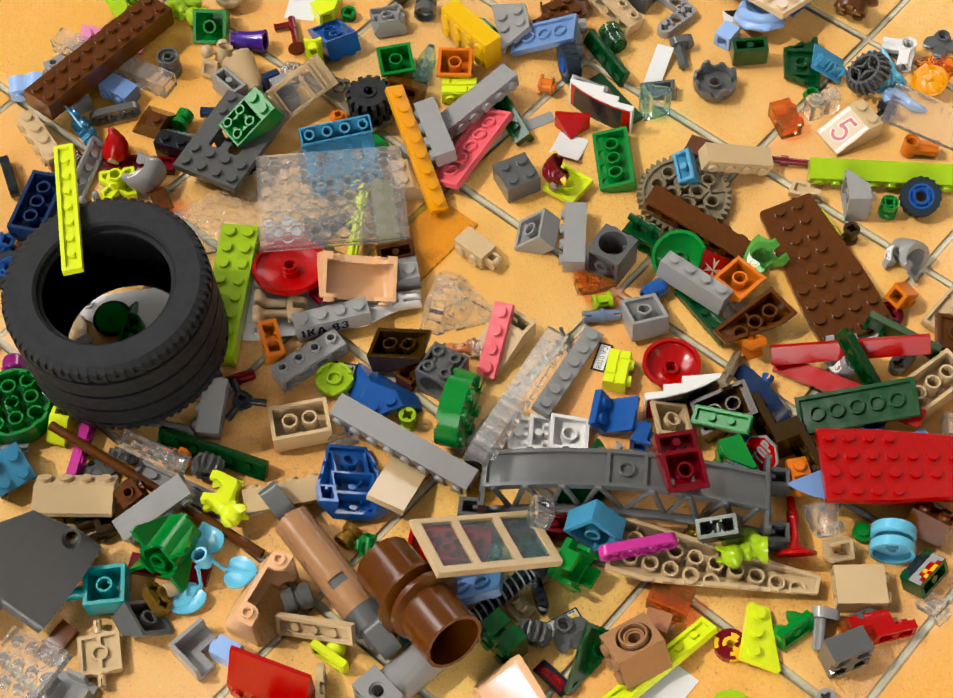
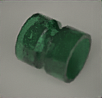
M610 21L600 27L598 31L599 36L614 54L620 53L626 48L627 40L617 22Z

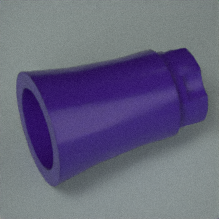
M266 29L232 32L230 44L233 46V49L249 48L250 51L266 53L269 46L268 32Z

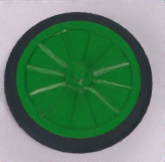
M108 301L101 304L93 315L95 329L105 336L119 335L130 307L121 301Z

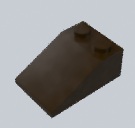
M378 328L367 353V359L372 371L393 372L421 362L432 330Z
M745 379L689 402L693 412L695 405L698 404L753 415L754 417L759 414ZM699 426L707 444L730 434L729 432Z

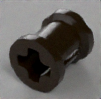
M848 222L843 227L844 233H842L841 238L847 246H852L857 243L860 226L855 222Z

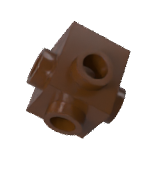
M134 478L124 480L120 484L121 487L113 492L122 508L126 510L149 495L146 483L141 479Z

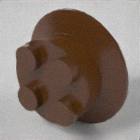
M836 0L834 7L837 9L836 13L838 15L846 16L847 14L853 16L854 20L861 22L866 17L868 7H877L879 1Z

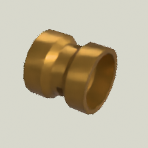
M346 522L342 527L343 531L337 533L334 540L342 548L351 550L354 546V541L362 535V531L355 524Z

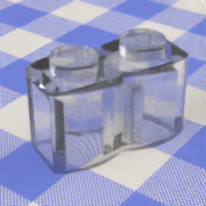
M831 86L823 89L821 92L808 95L805 98L803 114L809 121L820 119L823 115L835 113L839 109L842 94L836 86Z

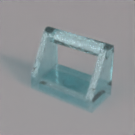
M429 44L419 55L415 67L416 72L412 76V80L428 86L436 64L435 46L433 44Z
M653 84L640 85L638 109L643 115L644 121L670 114L671 87ZM664 96L663 107L652 106L654 98Z

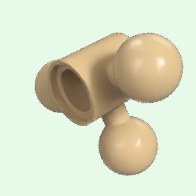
M226 39L217 41V50L207 44L203 45L200 49L202 57L210 58L215 55V60L220 61L221 65L226 56L231 57L233 55V46Z

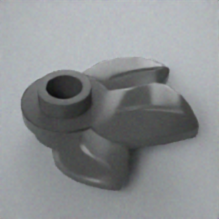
M939 30L934 36L925 38L922 47L932 49V55L940 59L945 57L947 52L953 53V40H951L950 33L947 30Z
M561 615L554 620L553 629L556 632L554 643L561 653L565 654L570 646L574 649L578 648L585 623L588 622L585 618H570L569 616ZM561 624H566V625H567V628H566V629H562V628L560 627V625H561Z

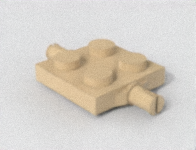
M95 619L93 620L94 632L86 636L77 637L79 673L87 678H98V689H103V687L106 689V676L124 671L121 634L119 630H102V620L97 619L96 621Z

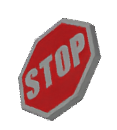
M751 435L745 444L757 469L763 470L766 454L772 455L770 467L778 466L780 463L778 447L767 435Z

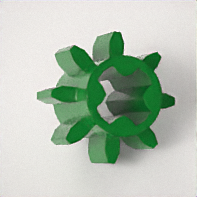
M363 533L362 538L358 537L356 539L355 549L359 550L360 556H364L370 548L379 542L377 541V536Z

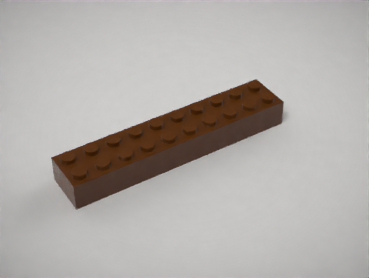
M138 0L24 89L27 104L53 121L67 110L64 107L65 105L67 107L72 106L173 25L172 8L159 0Z

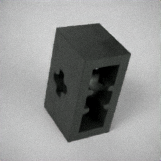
M737 513L695 519L697 540L703 544L744 538L742 518Z

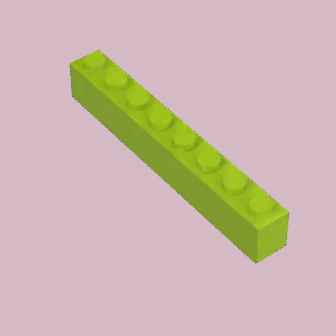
M810 157L808 161L807 182L812 183L813 186L830 184L832 187H840L845 170H851L870 183L871 189L885 187V189L894 190L902 188L907 181L914 177L923 176L936 181L935 183L940 186L939 188L942 192L947 193L953 190V164Z

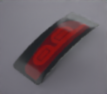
M542 660L533 669V672L562 697L567 679L546 660Z

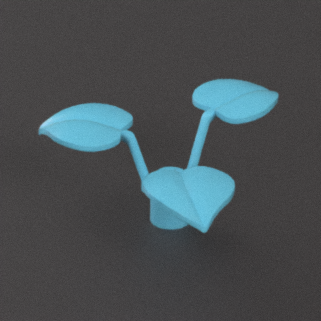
M204 521L198 528L202 532V536L191 554L192 560L196 563L194 568L197 571L199 585L188 582L186 590L174 596L171 611L175 614H192L200 610L205 604L207 593L201 590L203 588V581L200 569H209L214 564L221 570L226 571L224 582L232 589L246 586L258 573L255 563L244 556L231 558L228 568L213 559L211 553H217L222 549L225 537L219 529Z

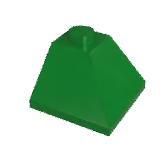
M193 9V43L216 44L220 39L228 40L230 10Z

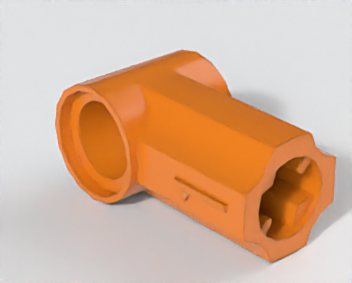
M908 134L904 138L900 153L907 158H912L916 154L937 157L939 142L921 140L917 135Z

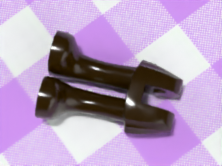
M114 513L112 517H91L82 522L74 523L82 532L94 528L95 530L84 534L93 540L99 539L101 543L118 534L117 529L111 522L115 519ZM64 518L55 519L64 524H68ZM68 532L65 538H74L75 536L72 535H75L76 532Z

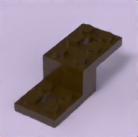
M758 392L752 393V398L759 412L754 417L752 425L757 435H767L777 445L779 459L795 454L796 458L806 456L811 473L820 470L816 442L814 438H810L805 423L800 421L798 415L776 423L774 415L770 414L767 409L765 399L761 398Z

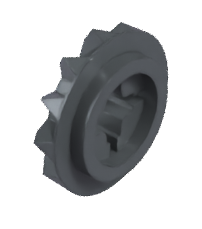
M116 446L114 448L110 447L108 452L111 456L129 464H138L140 460L136 458V454Z

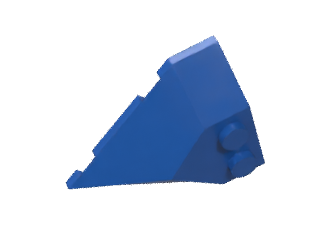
M358 362L354 383L349 394L350 398L384 417L399 412L405 407L413 408L416 413L422 411L415 393L383 375L373 372L372 369ZM344 425L349 438L356 436L349 431V428Z

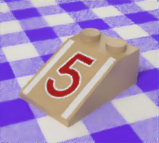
M861 99L844 108L819 128L816 134L837 157L879 137L884 122L865 100Z

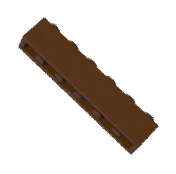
M656 184L644 201L642 207L644 210L677 230L682 229L693 232L703 241L707 248L731 261L738 255L742 258L751 242L745 235L736 233L730 226L718 222L712 215L703 213L697 206L688 204L682 197L673 195L663 186Z

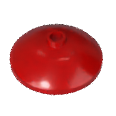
M664 338L655 341L646 349L643 355L642 366L647 378L655 385L663 388V384L681 383L682 376L699 375L701 359L697 350L688 342L677 338Z

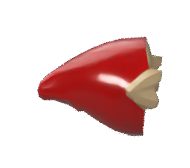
M109 126L108 135L102 147V156L108 163L119 165L120 161L130 157L131 149L126 138L116 128Z

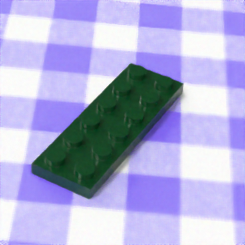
M914 376L794 398L796 413L800 421L805 423L809 436L815 435L817 428L852 429L922 417Z

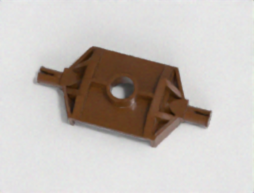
M552 0L544 5L540 2L541 15L532 20V22L537 23L577 13L580 18L589 13V0Z

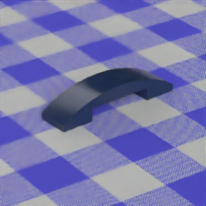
M746 364L738 367L732 380L737 382L745 379L750 393L758 392L760 397L765 399L767 409L770 414L774 415L776 423L791 418L776 393L753 369Z

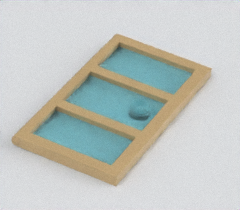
M533 510L409 520V526L436 578L558 567L563 563V559Z

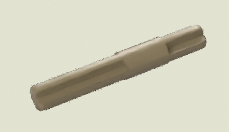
M740 351L737 353L733 352L717 383L720 384L721 389L729 386L741 364L743 356Z

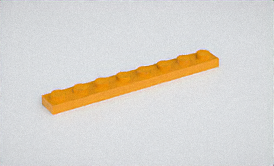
M403 84L386 87L385 93L430 215L445 212L449 207Z

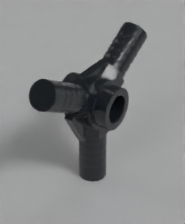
M236 378L229 381L234 394L232 400L233 407L224 416L228 421H231L239 411L246 410L252 406H267V399L253 398L251 394L241 389Z

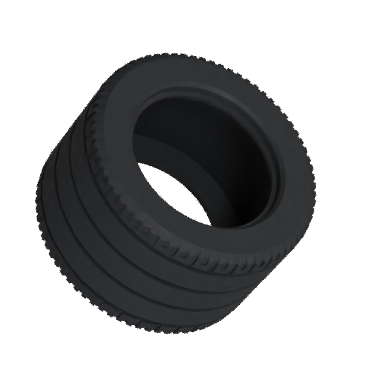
M113 197V199L104 198V200L96 199L93 202L89 200L84 204L83 202L79 203L84 272L64 276L61 270L58 213L54 214L53 218H48L46 223H41L38 229L35 228L33 233L27 236V240L21 243L22 246L17 248L16 254L13 255L12 261L8 264L9 268L6 269V276L3 278L4 284H2L3 292H1L2 314L7 331L40 389L49 401L65 415L76 419L80 423L83 422L96 428L100 426L102 429L109 428L110 430H115L117 428L118 430H123V428H127L129 430L133 427L136 429L141 428L143 425L147 427L151 423L154 425L158 423L157 421H165L167 417L171 418L175 413L182 412V409L189 407L190 403L193 404L196 398H199L202 392L208 389V385H211L213 382L212 379L216 378L217 371L220 370L221 364L224 362L228 347L229 327L227 312L211 264L200 239L183 219L175 215L171 210L168 211L167 208H161L156 203L153 205L149 201L144 202L142 199L136 200L135 198L127 199V197H122L121 199L118 197ZM127 286H149L169 294L167 303L160 315L147 328L130 338L114 343L96 345L78 342L69 338L71 327L79 313L94 299L109 291Z

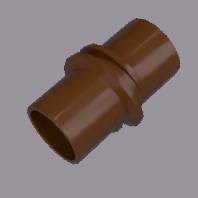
M397 536L386 538L376 543L365 553L358 566L357 578L379 605L378 615L380 624L389 633L408 639L432 667L436 668L452 666L462 660L474 648L482 631L481 622L456 596L458 586L457 580L454 577L436 578L428 560H424L405 538Z

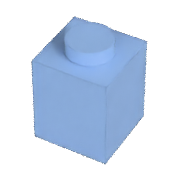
M725 20L715 32L714 45L729 51L732 39L739 38L740 27Z
M220 634L217 639L211 642L209 653L212 660L228 668L231 645L241 649L243 647L236 641Z

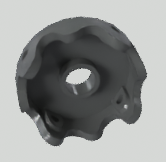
M705 60L700 68L695 70L693 88L701 98L708 101H722L732 96L735 92L737 85L735 67L730 69L724 62L712 65L710 60ZM717 82L718 85H712L711 83Z

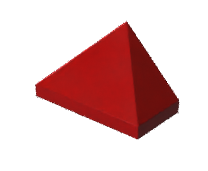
M555 111V126L569 139H573L590 128V113Z

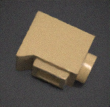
M840 536L821 539L824 560L836 563L855 559L856 545L853 538ZM840 544L841 551L833 552V546Z

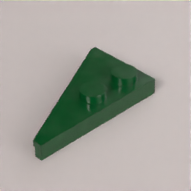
M590 622L585 623L563 694L570 695L573 691H576L581 685L580 683L588 675H591L602 663V660L606 658L599 647L602 645L599 636L609 630Z

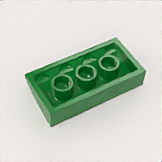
M627 126L593 133L592 138L600 192L619 193L637 190Z

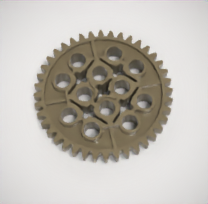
M670 155L669 160L663 157L662 163L657 160L656 165L651 164L650 169L647 168L646 173L642 174V179H639L636 194L637 203L639 204L638 209L641 210V215H645L646 221L650 220L649 223L657 224V227L662 228L664 232L677 230L642 208L645 199L657 184L658 186L667 187L673 195L682 197L688 204L697 206L703 213L712 215L718 222L723 224L732 204L730 182H727V177H723L724 172L701 170L698 156L696 158V165L700 182L681 186L678 184L673 157Z

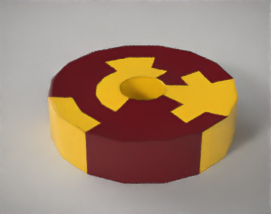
M726 628L718 632L714 639L713 649L720 660L727 663L740 661L738 657L742 633L733 628ZM731 643L734 645V647L730 648L727 646V644Z

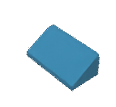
M685 148L672 154L678 184L699 183L700 178L694 153L689 148Z

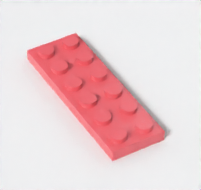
M490 109L480 116L476 122L466 128L454 144L458 160L435 169L440 186L459 190L512 120L513 115L511 112Z

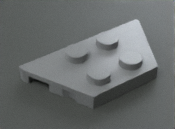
M525 3L492 5L497 33L501 36L502 54L507 52L506 48L511 43H518L522 37L532 31L528 8Z

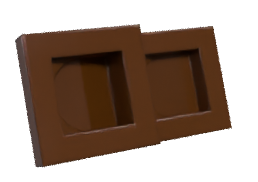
M62 619L48 636L36 657L53 669L67 654L66 648L78 637L79 631Z

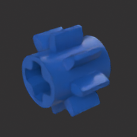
M0 232L1 254L5 251L15 250L17 247L14 244L17 239L13 238L10 232L8 234Z

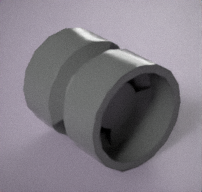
M437 0L415 1V18L421 22L433 21L436 17Z
M166 47L158 51L156 59L161 76L167 80H174L180 77L182 66L177 50Z
M307 581L296 585L295 589L288 587L279 590L286 613L295 614L298 613L299 608L308 610L315 607Z

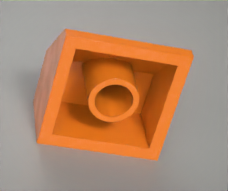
M439 47L437 77L471 78L473 76V48Z
M739 255L713 276V278L733 290L730 301L741 302L767 279L766 276Z

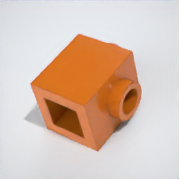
M905 281L894 283L884 297L898 310L911 308L916 303L915 299L919 293Z

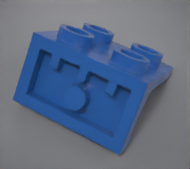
M602 389L595 390L588 424L599 435L633 432L640 403L639 396L611 399Z

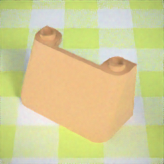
M325 250L317 253L319 297L323 298L324 302H334L335 299L352 300L366 296L369 302H378L379 306H390V303L396 302L398 257L348 255Z
M284 551L272 553L257 566V575L244 587L225 619V627L230 634L255 646H259L263 640V635L258 631V607L270 587L281 590L282 585L286 583L295 585L299 578L294 556Z
M519 654L511 657L473 687L472 692L473 698H547Z

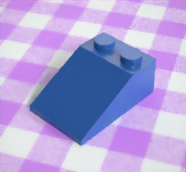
M338 18L307 29L312 39L321 37L323 56L329 61H339L342 57L355 55L356 52L361 50L357 31Z

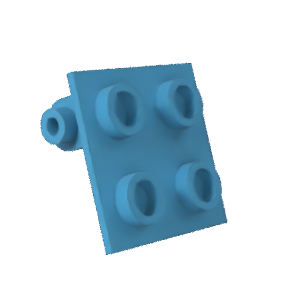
M815 43L811 68L840 84L841 75L845 76L847 71L842 66L843 59Z
M66 105L64 106L74 118L71 121V128L86 146L93 135L100 139L97 136L99 134L94 127L89 126L91 122L84 115L81 117L76 109L73 108L71 110Z

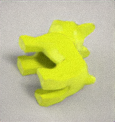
M212 470L209 477L213 481L212 489L218 490L216 493H202L200 502L204 505L202 508L203 512L213 511L220 515L221 523L226 528L238 526L241 520H249L250 517L243 513L247 506L237 504L241 486L245 482L227 475L223 471Z

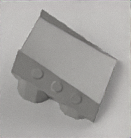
M401 4L369 9L373 32L379 40L382 37L400 34L404 36L407 26Z

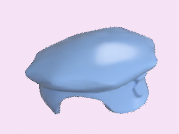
M742 0L733 17V21L744 30L769 32L783 28L787 17L780 19L748 0Z

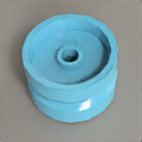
M882 518L871 524V540L869 543V555L871 558L890 565L907 564L915 559L917 528L914 524L899 518Z

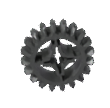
M868 50L866 54L862 52L860 57L856 56V60L851 61V66L847 67L848 71H846L845 80L848 88L853 93L868 96L870 92L874 94L875 90H880L882 85H886L885 81L889 80L888 75L892 74V66L889 59L883 53L876 50L873 52Z

